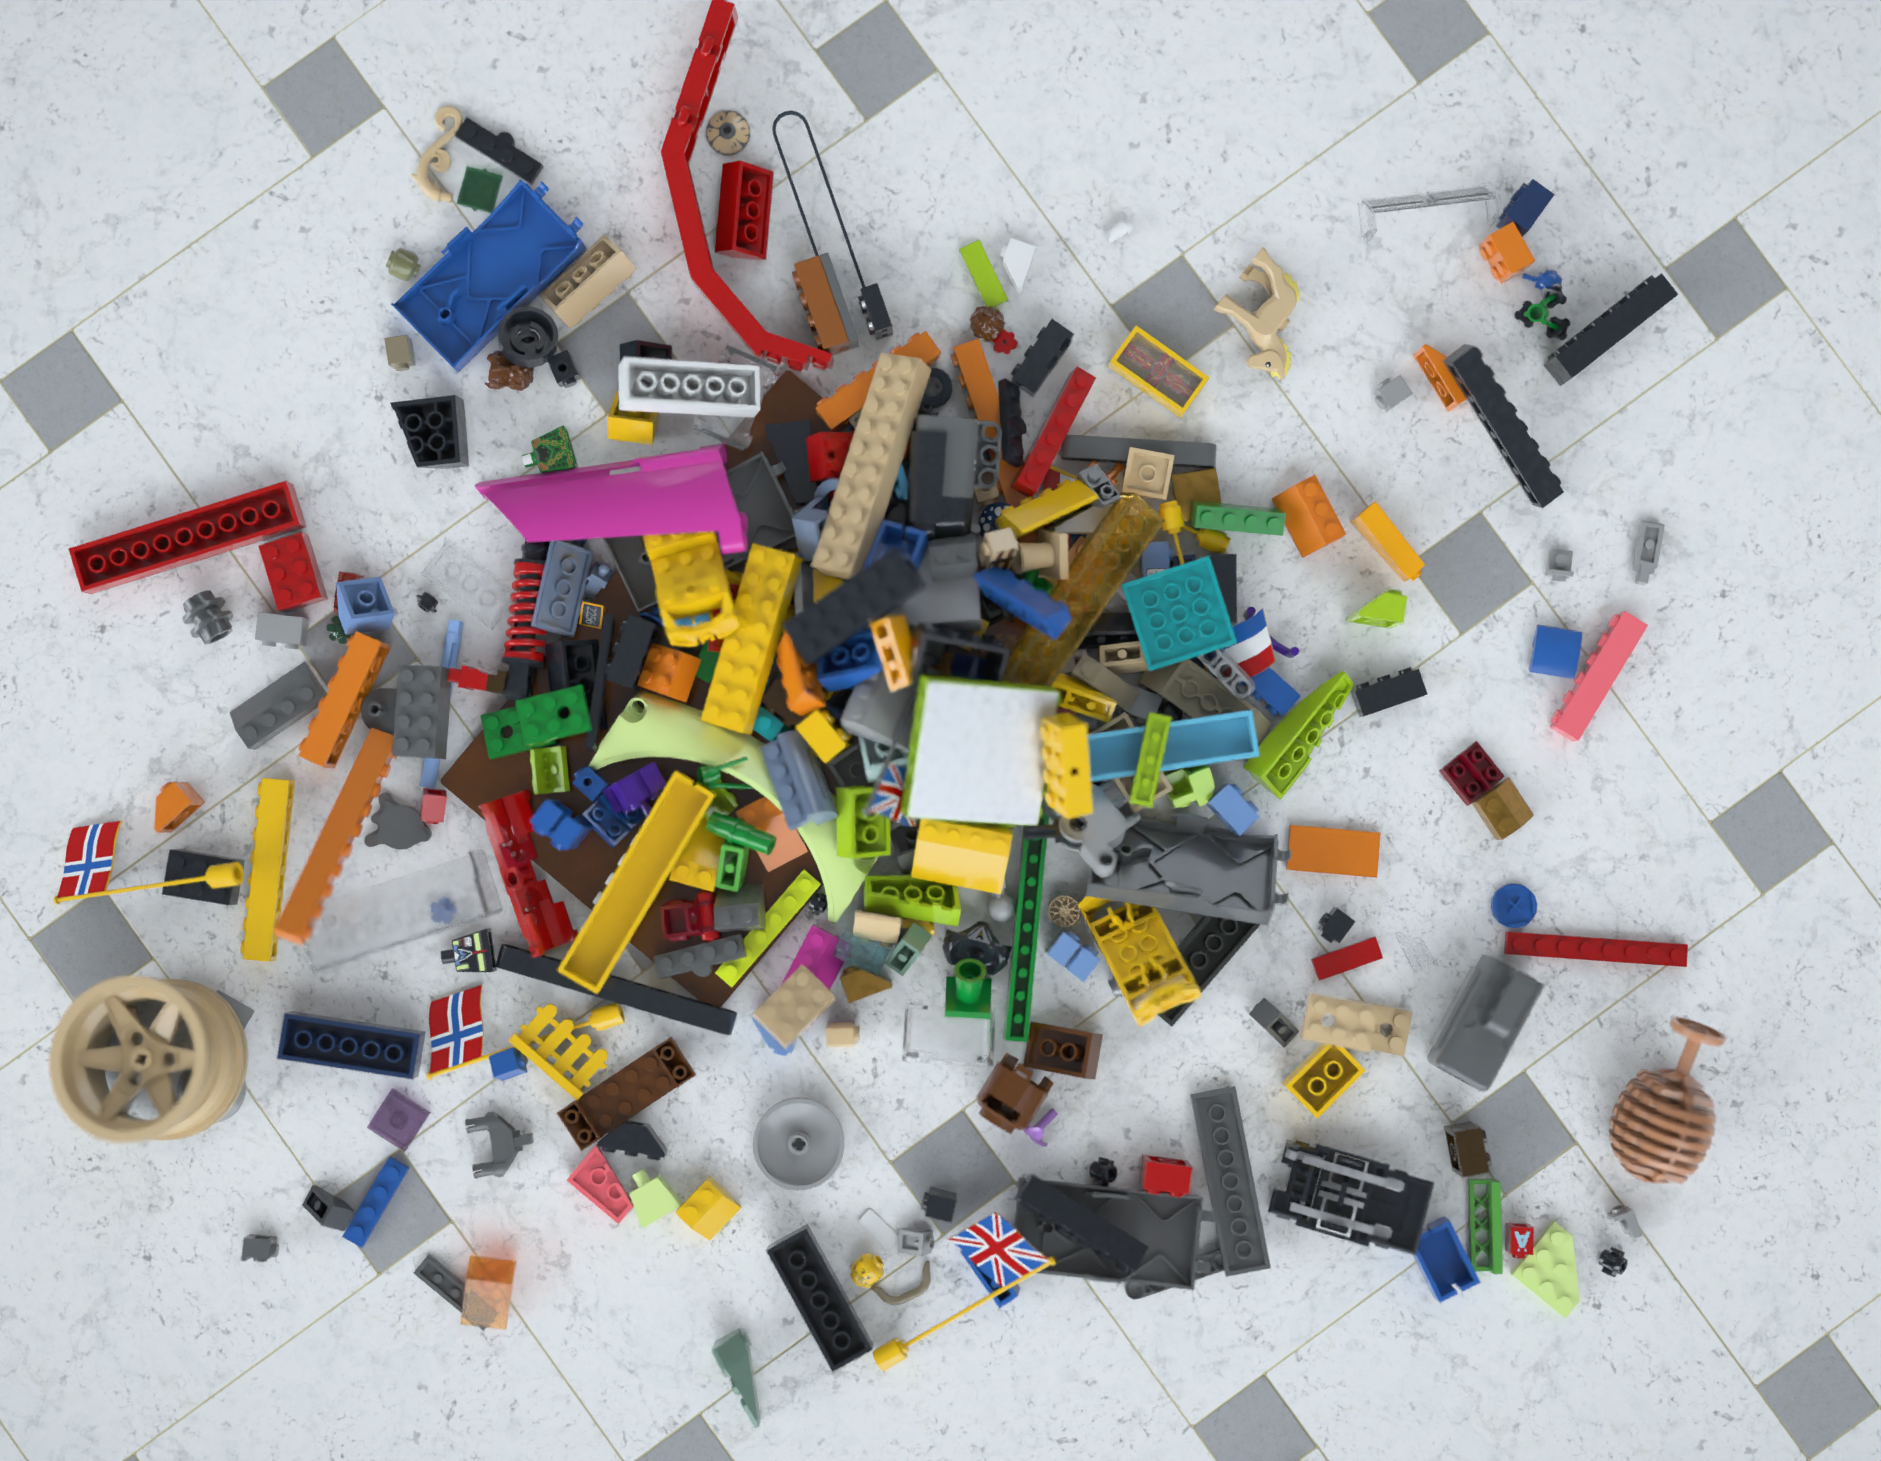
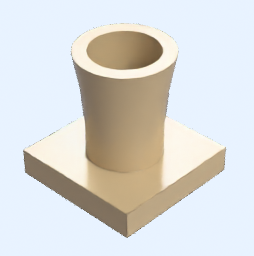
M1043 528L1038 529V543L1017 542L1019 548L1011 565L1012 570L1016 574L1039 569L1040 575L1059 580L1069 579L1068 533Z

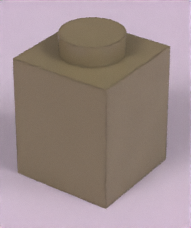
M407 334L384 338L389 366L396 369V371L409 370V366H415L412 339Z

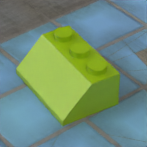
M1388 589V592L1379 594V596L1371 599L1347 616L1346 622L1389 629L1404 623L1408 596L1402 595V591Z
M874 786L836 787V810L838 813V817H836L837 856L857 859L891 855L890 819L880 814L871 813L870 815H864L862 813V809L866 808Z

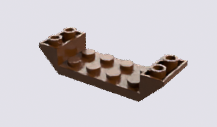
M670 1037L583 1094L578 1100L573 1101L558 1111L557 1115L579 1149L583 1151L604 1135L697 1074L674 1039Z

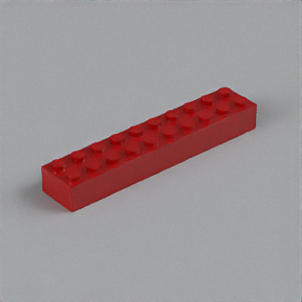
M283 481L81 544L68 550L81 592L94 594L306 528V524L294 485L288 481Z

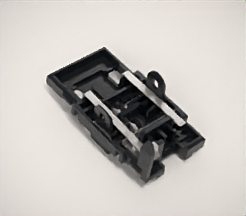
M1287 1139L1281 1160L1282 1163L1288 1164L1287 1167L1292 1168L1286 1191L1273 1189L1268 1212L1276 1214V1217L1282 1219L1296 1220L1295 1225L1367 1247H1369L1371 1242L1380 1248L1387 1250L1391 1248L1416 1256L1434 1187L1433 1181L1408 1175V1172L1402 1170L1389 1169L1390 1164H1384L1380 1161L1339 1149L1325 1147L1316 1143V1147H1312L1305 1142L1298 1140L1294 1142ZM1335 1153L1342 1154L1337 1156L1336 1164H1334ZM1364 1161L1369 1162L1366 1173H1364L1366 1164ZM1330 1171L1333 1172L1331 1181L1342 1185L1341 1191L1321 1186L1322 1180L1328 1182ZM1361 1180L1364 1181L1361 1192L1367 1193L1366 1198L1346 1193L1347 1187L1358 1190ZM1320 1190L1339 1195L1338 1202L1327 1199L1323 1212L1320 1211L1324 1198L1318 1196ZM1345 1197L1364 1203L1363 1208L1357 1207L1354 1221L1351 1220L1354 1207L1344 1204ZM1318 1219H1321L1320 1227L1347 1234L1349 1228H1351L1350 1237L1316 1227Z

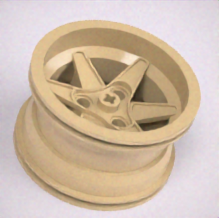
M121 976L108 979L91 987L81 994L66 1010L56 1028L51 1043L49 1056L50 1080L62 1110L76 1126L91 1136L117 1143L147 1140H178L207 1130L229 1111L236 1101L245 1080L248 1064V1047L243 1026L234 1009L221 995L207 986L188 980H160L143 976ZM151 999L166 1002L150 1029L142 1026L136 1014L135 1004ZM183 1018H185L190 1028L195 1051L172 1046L176 1029ZM115 1027L122 1046L106 1048L111 1031ZM140 1034L143 1035V1041L141 1044L139 1043ZM172 1054L175 1056V1062L173 1063V1065L171 1064ZM194 1068L189 1086L182 1099L178 1101L172 1087L170 1073ZM105 1070L121 1072L111 1091L107 1084ZM138 1075H140L141 1081L139 1084H137L136 1081ZM147 1090L160 1117L146 1120L128 1114L131 1104L139 1092Z

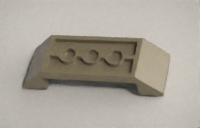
M1190 659L1151 672L1145 671L1138 680V683L1156 695L1159 694L1191 719L1252 710L1258 746L1273 726L1258 709L1243 698L1234 696L1224 684Z

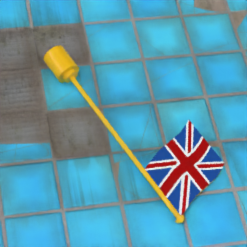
M996 1212L948 1239L950 1242L962 1249L983 1273L1002 1287L908 1342L896 1337L873 1350L872 1354L877 1366L882 1371H885L908 1358V1346L1051 1264L1054 1266L1056 1263L1055 1258L1046 1257L1030 1245L1008 1220Z

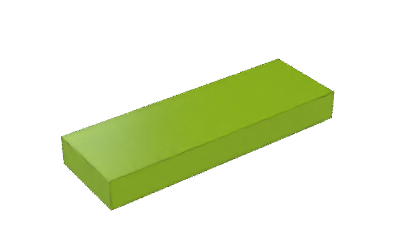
M980 240L960 248L959 252L985 306L997 307L1007 302L1008 298Z

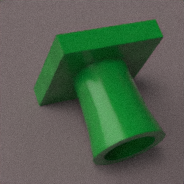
M971 958L963 959L954 967L955 977L946 976L945 1017L990 1019L992 979L984 978L986 967L982 962Z

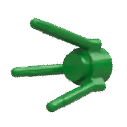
M743 757L718 766H701L697 770L700 784L702 786L707 785L708 789H752L753 787L748 784L716 783L717 780H720L719 770L745 762L748 758Z

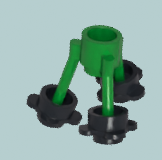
M1555 283L1553 287L1542 289L1543 300L1539 304L1532 305L1531 301H1525L1523 307L1516 311L1514 316L1515 319L1521 320L1526 328H1531L1533 322H1541L1542 325L1547 326L1546 336L1548 338L1556 337L1559 340H1565L1570 320L1567 318L1562 320L1555 316L1551 317L1549 321L1547 320L1548 308L1552 309L1557 304L1563 305L1567 301V297L1562 292V285Z

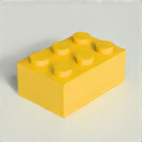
M826 709L816 710L796 727L824 763L830 762L854 744L851 741L853 738L852 734L843 731V728L837 724L836 720Z
M1321 1043L1282 1084L1318 1119L1366 1070L1343 1047Z

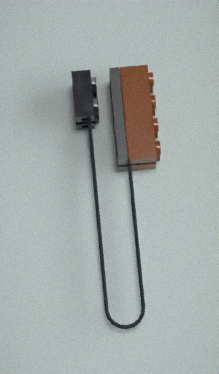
M784 111L773 122V137L815 257L794 264L793 280L797 290L802 289V292L799 293L804 311L809 310L810 314H807L811 331L817 332V335L814 336L817 348L836 355L848 351L850 348L859 347L858 336L829 253L821 254L819 257L776 135V125L786 115L798 116L806 126L862 286L860 289L861 296L858 297L862 314H867L868 316L865 320L870 336L874 335L876 341L893 335V327L878 283L867 287L864 284L806 118L796 111Z

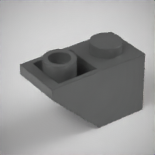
M1098 464L1078 473L1077 479L1082 481L1098 496V499L1089 505L1104 508L1122 499L1120 493Z

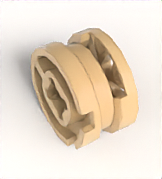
M1059 895L1050 901L1048 916L1055 925L1069 927L1078 920L1080 908L1072 897Z

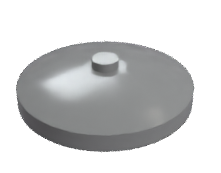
M800 1097L783 1100L767 1110L760 1119L753 1138L754 1156L762 1173L774 1184L790 1190H807L826 1182L839 1167L845 1146L843 1129L835 1114L818 1101Z

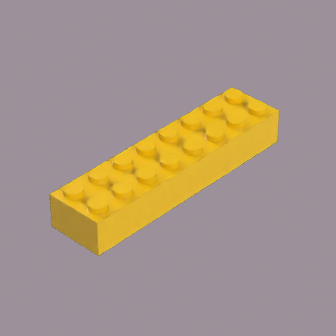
M752 544L734 605L739 627L724 639L701 721L741 733L752 734L783 629L782 624L785 622L803 561L802 558L783 551Z

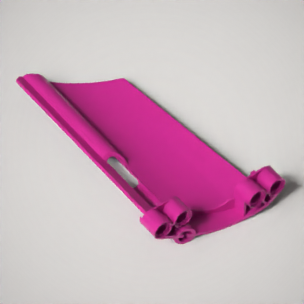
M724 444L702 446L698 450L642 457L629 461L482 481L474 485L479 493L486 500H490L511 522L527 542L719 531L723 554L743 552L748 549L746 532H748L747 517L745 512L738 513L730 489L725 467L727 452ZM641 466L640 471L610 475L611 470Z

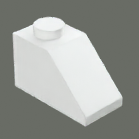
M1010 238L1008 244L1004 243L1000 256L1004 257L1003 266L1016 292L1021 294L1036 246Z

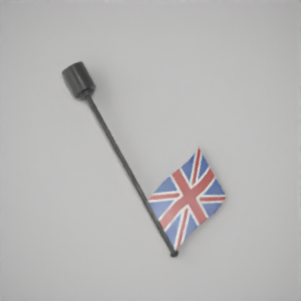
M927 638L922 661L925 663L922 672L927 673L929 665L941 663L949 642ZM915 688L866 808L862 809L864 815H870L871 813L880 814L905 826H915L918 818H907L901 812L907 768L889 762L919 690Z

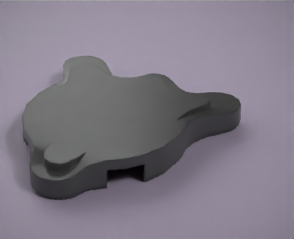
M383 792L379 795L380 809L371 816V821L378 825V829L365 837L364 842L366 846L374 847L379 844H385L391 848L402 850L430 840L432 832L425 822L421 821L420 814L415 808L397 803L389 793Z

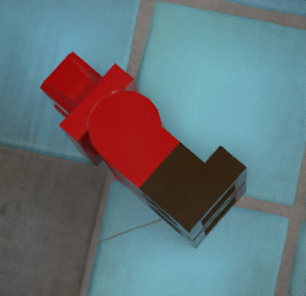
M462 665L461 669H449L448 681L458 683L459 688L474 691L476 689L505 695L508 671L498 670L496 676L471 666Z

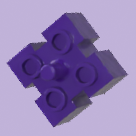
M655 762L602 791L615 814L621 811L627 814L640 807L645 817L648 818L652 811L648 801L662 794L661 789L665 788L667 784Z

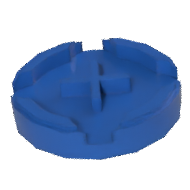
M1510 883L1501 886L1495 891L1491 899V911L1493 917L1501 925L1508 928H1521L1529 924L1535 917L1537 901L1535 895L1522 884Z

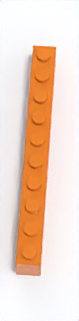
M976 339L953 347L954 354L950 356L954 368L959 367L961 375L958 376L961 388H966L968 393L965 400L968 409H973L975 417L972 419L995 422L1001 428L999 395L980 340ZM991 426L986 427L984 431L985 436L989 439H994L996 436L995 428ZM1001 444L999 476L996 486L999 494L1003 495L1004 503L1017 508L1021 506L1019 502L1028 497L1010 487L1020 467L1016 468L1002 460ZM986 449L984 452L987 451L990 460L987 461L992 462L995 454L992 450ZM1038 530L1018 538V542L1038 543Z
M374 728L370 729L276 923L274 930L277 937L302 946L306 939L309 940L314 932L313 924L316 918L320 919L324 911L323 903L326 898H330L334 889L332 884L335 878H339L344 868L342 863L345 857L348 858L352 853V842L355 837L358 838L363 828L361 823L364 817H368L371 813L372 800L380 794L382 788L380 784L383 777L387 778L390 773L392 758H397V756H392L394 735Z

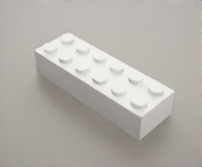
M624 357L618 366L619 410L754 418L760 411L759 366Z

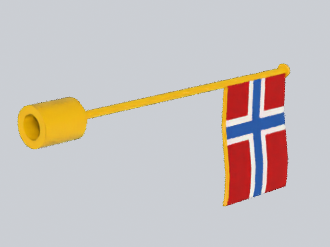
M122 821L76 827L70 833L66 849L64 875L58 895L53 898V902L60 904L63 901L205 880L212 888L228 887L242 884L244 871L239 862L212 865L208 868L205 876L107 890L114 866L116 840Z
M483 985L431 1002L429 1028L432 1052L430 1071L426 1074L427 1079L432 1080L435 1076L489 1059L490 1055L512 1047L516 1048L513 1045L482 1056L484 1029L481 993ZM614 1002L593 1009L592 1015H589V1020L574 1025L573 1030L591 1025L592 1028L602 1031L625 1023V1015L621 1004ZM549 1034L540 1036V1038L545 1040Z

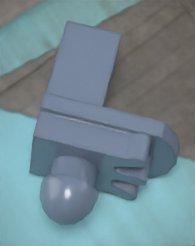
M596 561L587 577L589 581L584 591L586 596L594 599L601 588L605 589L613 573L608 564L603 563L599 565Z

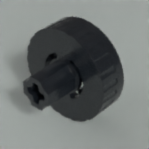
M535 307L516 308L507 313L499 324V348L507 360L519 367L535 368L544 365L554 356L557 350L558 329L556 323L549 314Z

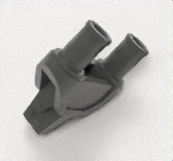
M488 1112L484 1117L465 1120V1126H469L466 1128L468 1134L487 1130L490 1135L493 1160L492 1162L473 1164L472 1170L476 1171L473 1173L475 1179L491 1175L497 1178L503 1177L518 1152L523 1151L522 1146L534 1142L533 1133L520 1135V1130H516L495 1112Z

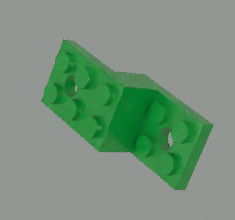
M582 685L515 701V707L480 715L488 756L491 760L557 744L556 739L593 730L584 686ZM564 707H569L570 716L567 719L560 717V710ZM511 726L513 729L512 736L504 738L502 734L503 729Z

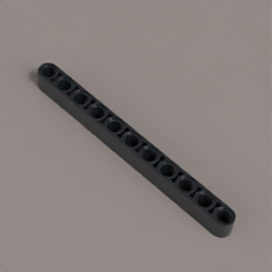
M501 944L495 965L497 968L720 1034L732 1035L738 1014L733 1010L611 974L601 991L596 994L557 971L563 960L546 955L531 957L529 950Z

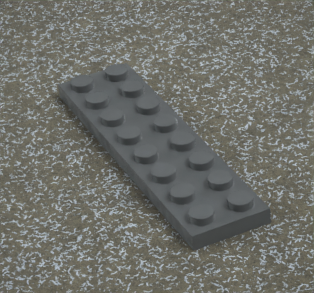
M1232 1086L1190 1094L1212 1211L1215 1212L1214 1221L1225 1276L1271 1269L1236 1087Z

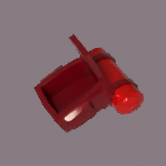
M702 890L696 894L695 900L685 902L684 899L670 900L660 906L664 938L670 939V941L688 940L690 936L697 935L701 936L705 942L719 939L720 931L715 930L714 904L716 900L714 892Z

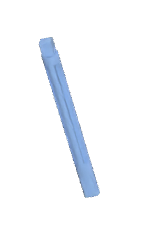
M449 619L441 660L442 667H457L464 624L462 621ZM453 682L451 683V695H452L453 684H454ZM424 758L419 786L435 789L440 759Z

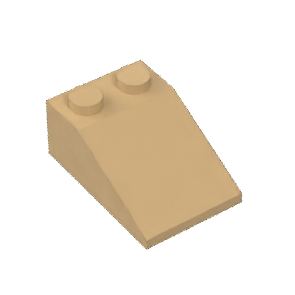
M857 909L855 912L853 937H857V942L870 944L871 940L880 941V946L893 947V944H898L902 917Z

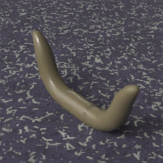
M927 1260L924 1263L922 1269L923 1280L917 1288L900 1296H890L877 1286H872L871 1289L884 1302L890 1305H900L915 1299L929 1288L931 1281L930 1261Z

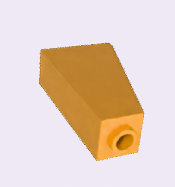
M1376 501L1351 521L1353 526L1404 582L1409 579L1414 581L1423 573L1420 569L1425 566L1424 562Z

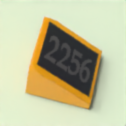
M582 601L579 625L602 629L606 607Z

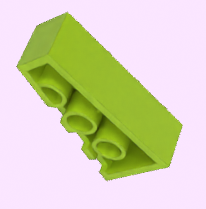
M911 875L865 876L863 888L865 911L958 927L961 906L957 886L912 878Z

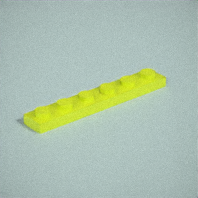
M804 869L765 914L766 929L751 930L743 939L747 957L723 963L715 974L730 987H733L821 883Z

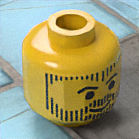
M864 1253L852 1263L850 1277L857 1286L869 1288L883 1277L884 1263L878 1255Z

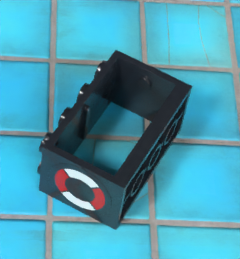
M918 621V625L910 623L911 684L908 686L911 688L919 689L921 675L953 678L919 671L927 638L959 644L964 647L970 646L988 650L980 680L1002 682L1010 649L1003 645V641L997 640L995 636L985 633L980 637L974 635L975 633L969 630L961 629V633L953 631V628L940 625L939 628H934L932 624Z

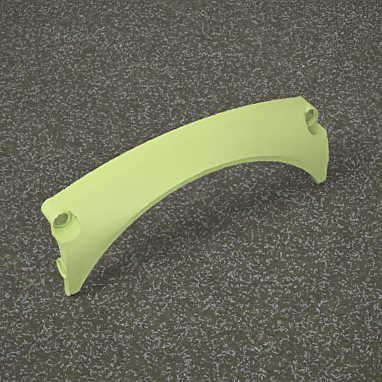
M647 691L638 692L628 702L624 711L618 716L610 731L600 743L598 751L589 765L590 768L596 771L611 763L627 759L672 757L718 766L747 757V761L722 769V771L749 784L782 811L760 749L761 746L765 745L763 742L749 734L701 721L703 711ZM638 700L644 704V707L638 704ZM831 793L833 802L836 807V796ZM836 818L820 825L812 821L797 828L818 865L828 901V921L834 925L844 910L850 905L865 876L868 875L879 857L849 859L837 856Z

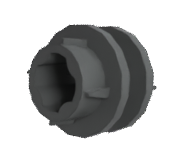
M211 590L200 592L183 603L186 612L182 617L184 624L194 623L195 627L190 631V634L194 638L200 637L205 645L217 642L233 631L230 620L233 618L232 611L222 612L221 608L225 605L226 601L223 597L216 598Z

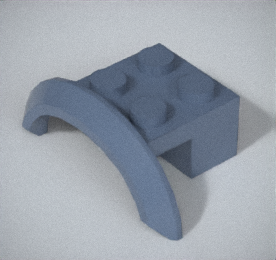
M828 479L820 484L815 491L814 499L792 518L800 558L814 559L829 513V493L837 489L839 479Z

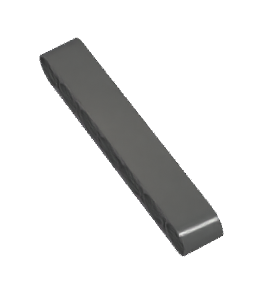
M1066 435L1061 445V459L1090 462L1096 460L1097 462H1119L1126 464L1129 448L1133 447L1175 455L1173 467L1215 468L1217 445L1200 442Z

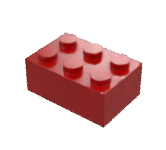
M300 532L258 545L279 611L286 613L328 599L309 535Z

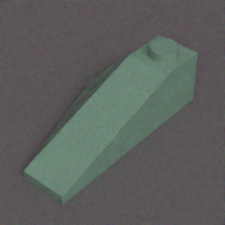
M739 1328L716 1340L711 1351L725 1378L731 1377L730 1382L733 1392L737 1395L741 1394L742 1399L740 1401L742 1407L756 1428L759 1426L761 1419L749 1347L751 1341L747 1333H742Z

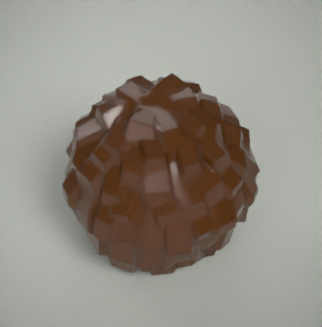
M991 306L976 307L975 312L972 313L969 319L971 321L970 328L974 336L985 342H991L1002 332L1005 324L1004 315L1000 310Z

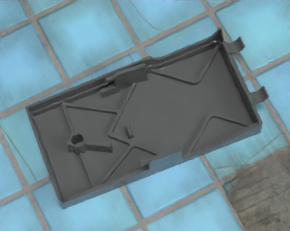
M1019 1177L1018 1191L1026 1178ZM1043 1180L1149 1247L1137 1270L1128 1271L1127 1273L1117 1269L1114 1261L1110 1259L1106 1261L1096 1255L1097 1251L1090 1246L1086 1249L1076 1242L1077 1238L1072 1235L1067 1237L1058 1232V1227L1053 1223L1048 1225L1038 1219L1039 1215L1032 1210L1029 1213L1018 1206L1019 1202L1016 1201L1014 1227L1030 1245L1046 1257L1055 1258L1056 1261L1054 1266L1051 1264L1037 1273L1085 1278V1280L1120 1284L1122 1282L1187 1290H1194L1196 1272L1210 1274L1211 1263L1198 1261L1201 1221L1214 1222L1215 1218L1214 1211L1202 1210L1203 1197L1183 1194V1197H1173L1166 1192L1150 1194L1146 1192L1147 1190Z

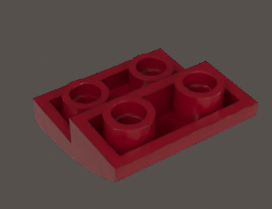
M1477 741L1439 770L1466 806L1471 805L1485 791L1490 790L1505 777Z

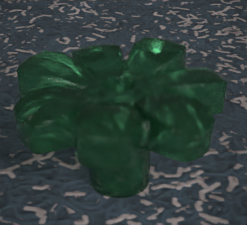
M334 616L332 618L334 624H328L326 628L332 632L329 638L332 641L338 639L340 644H345L347 642L346 638L349 639L352 634L346 635L339 617Z

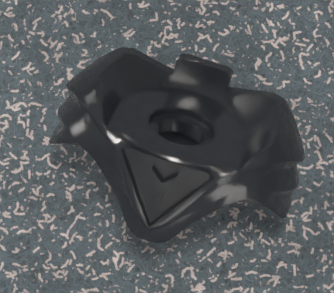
M978 921L970 928L961 932L947 929L942 946L945 958L949 964L956 965L959 961L968 958L976 959L984 964L986 974L996 975L1008 964L1007 960L1010 958L1012 946L1001 944L993 934L989 924L983 921Z

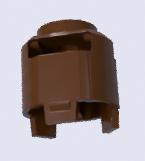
M1006 1053L1002 1060L996 1063L976 1098L977 1103L982 1107L979 1114L998 1128L1012 1134L1015 1128L1018 1130L1027 1129L1048 1096V1092L1054 1082L1044 1076L1038 1085L1031 1080L1034 1072L1020 1063L1016 1065L1019 1059Z

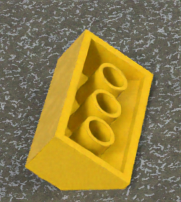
M1067 479L1057 484L1058 489L1052 491L1051 488H1048L1038 493L1040 497L1034 500L1032 496L1019 502L1021 506L1015 509L1011 505L1001 510L1002 515L995 520L1000 530L1011 527L1015 539H1018L1084 508L1098 499V496L1079 479L1073 482Z

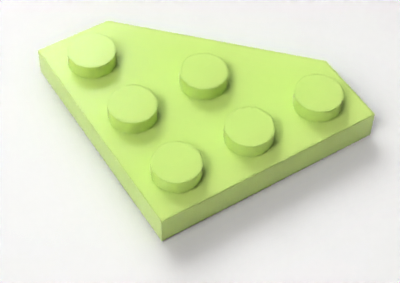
M1552 1220L1534 1243L1533 1255H1526V1258H1522L1510 1274L1566 1318L1580 1301L1573 1236Z

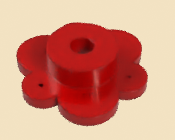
M1003 329L992 340L994 351L996 353L1003 352L1005 355H1008L1011 350L1016 349L1018 343L1014 339V333Z

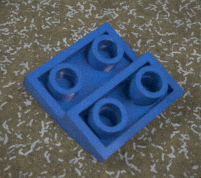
M1537 624L1528 670L1532 673L1575 679L1580 656L1582 631Z
M604 793L581 815V818L612 848L645 817L640 807L627 814H624L623 811L615 814Z

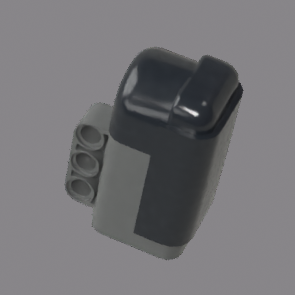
M916 416L915 429L910 435L907 466L908 485L905 522H908V527L927 532L928 541L936 538L958 537L970 534L974 488L988 489L995 486L998 482L1002 431L997 423L966 418ZM991 426L995 428L996 436L994 439H989L985 436L984 431L986 427ZM986 449L992 450L995 454L992 462H988L983 458V452ZM984 472H990L993 476V481L989 485L984 484L981 480Z

